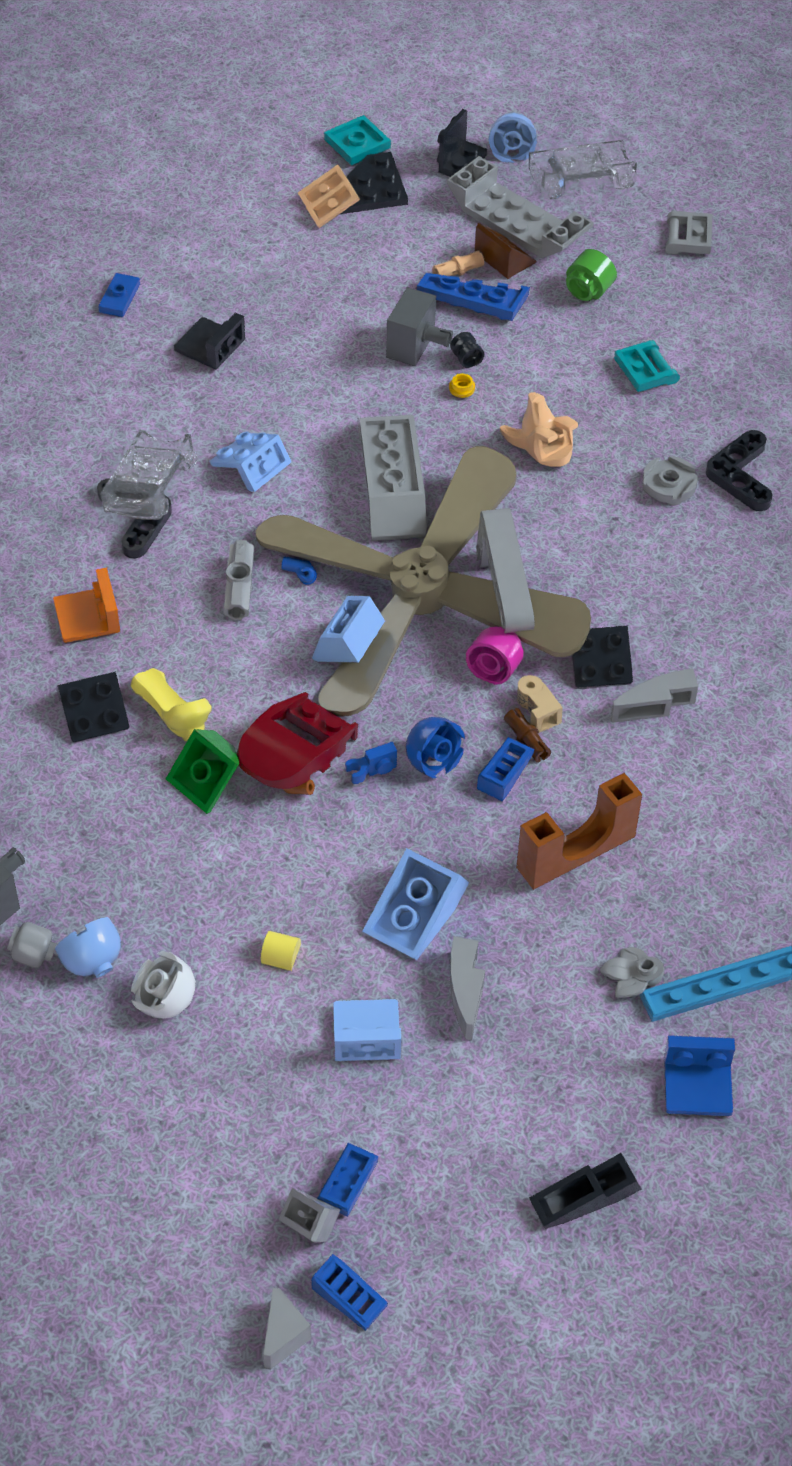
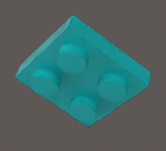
M364 115L324 132V140L350 165L362 161L367 155L377 154L391 148V140Z

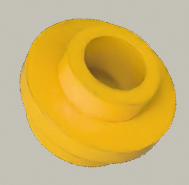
M457 374L449 383V391L452 395L459 398L469 397L475 392V382L468 374Z

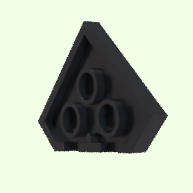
M391 152L367 155L346 176L360 200L340 214L408 205V196Z

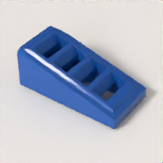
M508 737L478 775L477 789L503 802L534 754V749ZM508 751H509V752H511V753H513V754L519 756L520 758L517 759V758H515V757H513V756H511V755H509V754H507V753H508ZM502 761L505 762V763H507V764H509V765H511V766H513V768L510 767V766H508V765H506V764H504V763H502Z
M334 1254L329 1257L311 1279L312 1290L365 1331L388 1306V1302ZM336 1273L338 1276L329 1285L327 1281ZM345 1282L349 1283L350 1285L340 1295L337 1292ZM358 1290L361 1293L352 1305L349 1304L348 1300ZM368 1299L371 1300L373 1303L361 1315L358 1310Z

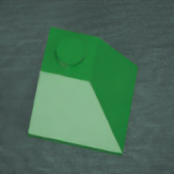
M194 729L165 779L208 814L212 811L239 765L235 747L214 730Z

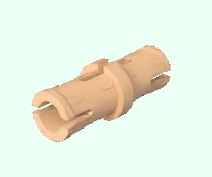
M475 251L461 257L457 255L452 257V260L433 265L432 272L438 275L461 276L471 269L484 266V258L480 251Z

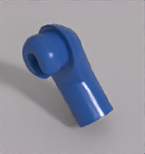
M283 557L282 570L295 572L303 584L310 585L315 582L317 573L310 561Z

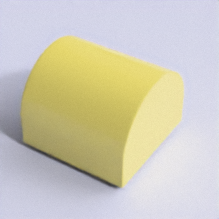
M268 931L262 946L261 963L292 971L301 946V939Z

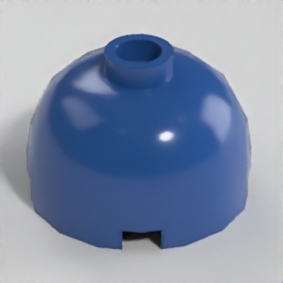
M424 718L411 729L405 745L406 755L415 769L431 778H437L435 775L444 768L447 774L458 765L464 752V748L460 747L461 738L465 739V734L461 726L446 718ZM431 757L438 762H442L440 766H429L426 761Z

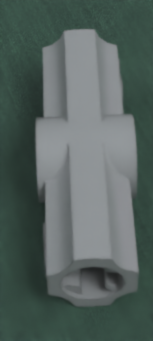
M236 540L234 544H230L229 560L226 568L227 582L224 615L230 617L231 620L242 621L243 618L249 616L254 545L249 544L247 540Z

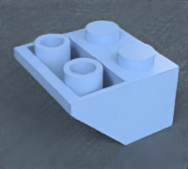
M370 596L346 597L321 635L312 656L313 660L317 662L359 663L385 622Z

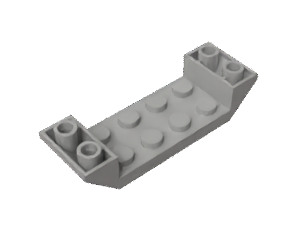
M480 156L447 179V185L464 213L540 258L561 252L594 226V222L575 211L561 220L497 183L498 167Z
M414 415L357 418L369 499L371 540L425 538L427 534L425 491Z

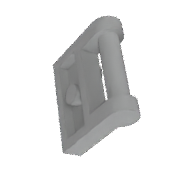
M684 211L669 212L667 215L669 235L668 241L665 244L666 253L678 254L679 252L710 255L713 214ZM681 224H686V240L678 239L679 226Z

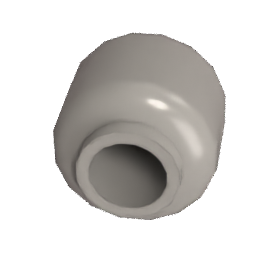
M24 922L21 927L15 926L7 950L11 951L12 960L33 968H39L44 960L51 961L57 943L51 942L53 935L50 929L31 922Z

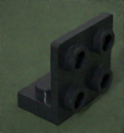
M462 109L457 116H453L450 124L440 131L437 139L439 143V153L437 156V163H439L438 173L449 177L453 176L480 156L484 159L487 156V148L466 141L468 111Z
M235 312L222 325L201 317L174 345V351L217 370L245 340L244 316Z
M628 625L590 628L584 644L579 651L572 655L575 687L631 684L633 682Z
M116 671L57 685V695L59 701L62 702L72 742H79L129 729L130 726Z

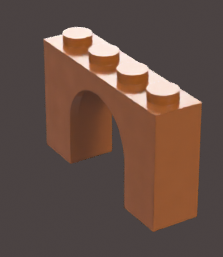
M624 772L599 785L596 807L593 813L583 825L572 833L564 836L563 831L547 812L520 825L516 868L534 890L635 838L642 793Z

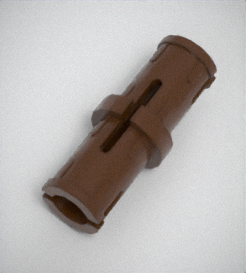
M519 708L511 709L505 714L504 721L517 736L516 740L534 749L532 757L536 763L541 761L539 756L542 760H545L551 755L550 748L538 735V729L526 720Z

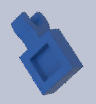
M392 741L366 750L364 757L346 761V772L358 771L351 774L352 784L363 782L367 774L369 777L376 774L383 775L396 768L397 749Z

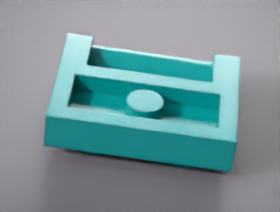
M654 340L619 349L614 353L615 361L637 392L664 384H675L680 379L678 372L672 369L661 355L659 346ZM649 356L651 357V359L653 360V362L656 364V366L659 368V370H660L661 372H658V371L656 370V368L654 367V365H653V364L651 363V361L649 360V358H648Z

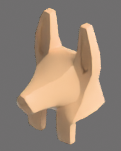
M531 392L528 394V404L522 420V429L503 425L500 427V431L507 442L513 446L525 449L540 464L550 467H561L569 463L573 450L572 430L578 427V422L568 416L555 417L548 408L544 396Z

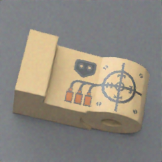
M528 675L522 677L518 681L517 702L521 707L530 712V724L535 725L539 733L561 724L563 707L548 687L536 676Z

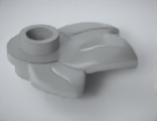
M635 947L621 949L620 957L609 959L600 968L601 974L618 981L615 989L616 998H627L641 994L646 987H652L660 983L665 971L660 959L648 957L643 950Z

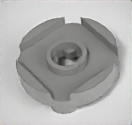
M669 456L668 460L659 461L660 458H656L646 465L643 473V490L655 500L676 506L692 497L695 493L698 476L695 475V468L688 461L679 457ZM670 478H674L675 481H674V482H669V481H666L665 479L669 480Z

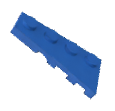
M426 273L418 283L417 290L435 295L436 300L449 303L452 306H460L477 313L496 316L501 320L513 321L526 301L530 287L521 286L520 290L510 289L508 284L498 283L497 287L482 284L483 280L472 279L471 281L460 282L459 277Z

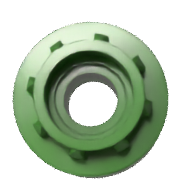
M586 249L568 267L566 285L571 294L582 301L597 300L615 282L617 271L612 261L605 254L595 249Z

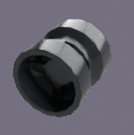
M470 332L457 334L450 344L452 352L458 357L460 364L464 368L479 365L485 355L480 345L476 344V339Z

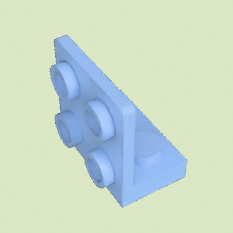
M246 431L237 435L232 444L219 449L216 452V456L209 462L213 467L237 468L247 490L255 492L289 465L291 459L278 434H266L265 432L250 433Z
M398 1000L335 1001L333 1003L335 1061L401 1059V1028H399Z

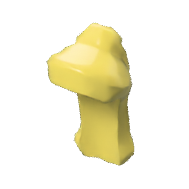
M155 668L140 672L133 677L130 684L133 692L148 702L157 711L167 727L177 736L187 741L194 729L205 730V722L212 711V706L206 698L186 702L168 685L165 674Z

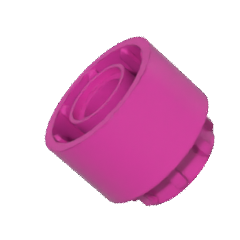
M498 626L484 629L466 652V663L470 671L477 678L494 685L505 683L523 659V648L515 632L504 633L505 629Z

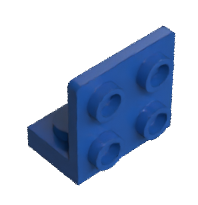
M668 1035L664 1053L665 1102L668 1114L732 1116L731 1064L735 1052V1038Z

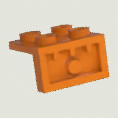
M107 567L95 569L97 581L92 582V590L55 596L53 598L64 643L120 632L118 609Z

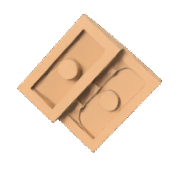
M338 164L298 192L306 209L319 228L360 200Z

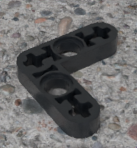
M749 430L708 460L706 476L752 510L765 511L771 506L772 491L743 471L742 468L763 453L767 438L765 434L758 430ZM731 454H739V455H741L743 458H742V459H733V458H731L729 455H731ZM739 481L744 483L746 486L739 488L734 486L732 483Z
M107 478L101 480L97 486L98 498L101 502L138 514L121 540L123 554L133 559L144 556L171 516L172 505L170 498L117 479ZM131 497H139L142 499L140 502L130 503L127 501ZM143 524L154 525V527L150 530H143L140 528V526ZM137 536L139 537V545H135L138 541Z

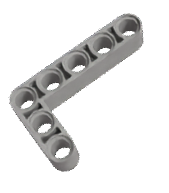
M503 508L481 511L476 544L477 560H481L480 568H490L502 628L505 629L504 633L534 630V612L511 509Z

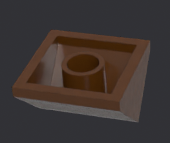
M481 223L477 224L474 252L480 251L484 261L505 278L509 279L537 262L504 235Z

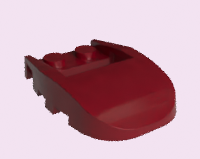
M303 692L273 704L251 724L239 742L236 753L239 761L238 766L245 773L269 787L278 789L298 787L310 780L311 774L317 771L324 773L331 767V761L336 756L340 757L346 751V742L349 739L355 741L358 738V723L353 722L350 724L308 699L309 694ZM286 719L319 739L322 743L316 747L275 720L282 721Z

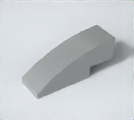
M693 668L654 677L626 691L613 701L611 722L665 717L670 715L671 706L695 704L698 684Z
M453 936L450 958L452 1005L465 1039L472 1040L484 988L485 970L475 968L479 941Z

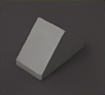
M292 1188L278 1220L311 1241L327 1242L340 1209Z
M273 1288L263 1353L264 1368L272 1369L311 1340V1325L280 1288Z

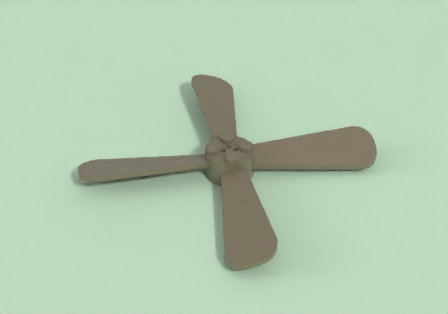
M485 446L469 448L460 460L421 547L409 549L394 557L295 516H273L258 526L255 531L256 540L267 549L391 581L393 598L381 612L385 620L384 624L359 663L342 662L320 691L318 696L320 706L337 716H351L366 709L372 702L414 615L431 614L445 605L490 627H502L492 580L450 572L448 566L478 531L480 512L496 509L515 486L517 480L516 469L510 459ZM528 588L534 612L535 626L534 630L515 632L519 639L554 657L563 658L579 651L591 627V615L587 605L577 598Z

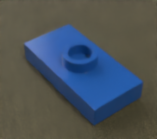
M115 273L98 306L99 313L124 317L140 286V278Z
M347 1143L317 1199L340 1209L339 1213L348 1217L378 1163V1156L351 1143Z

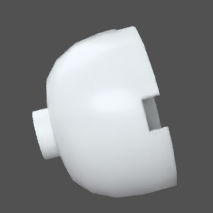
M161 951L157 953L161 957L156 958L154 961L148 959L140 967L132 983L131 992L135 994L136 1001L132 1000V1003L137 1009L154 1018L164 1019L172 1018L187 1008L192 1001L196 981L191 968L183 960L171 952Z

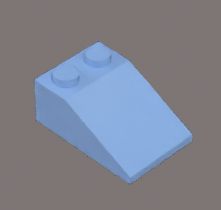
M406 848L362 932L418 960L455 911L469 882L461 875Z

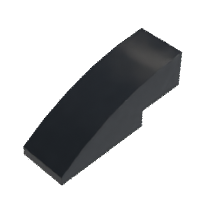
M619 1153L592 1169L589 1165L581 1168L529 1197L543 1227L546 1229L567 1223L612 1205L642 1190L623 1154Z

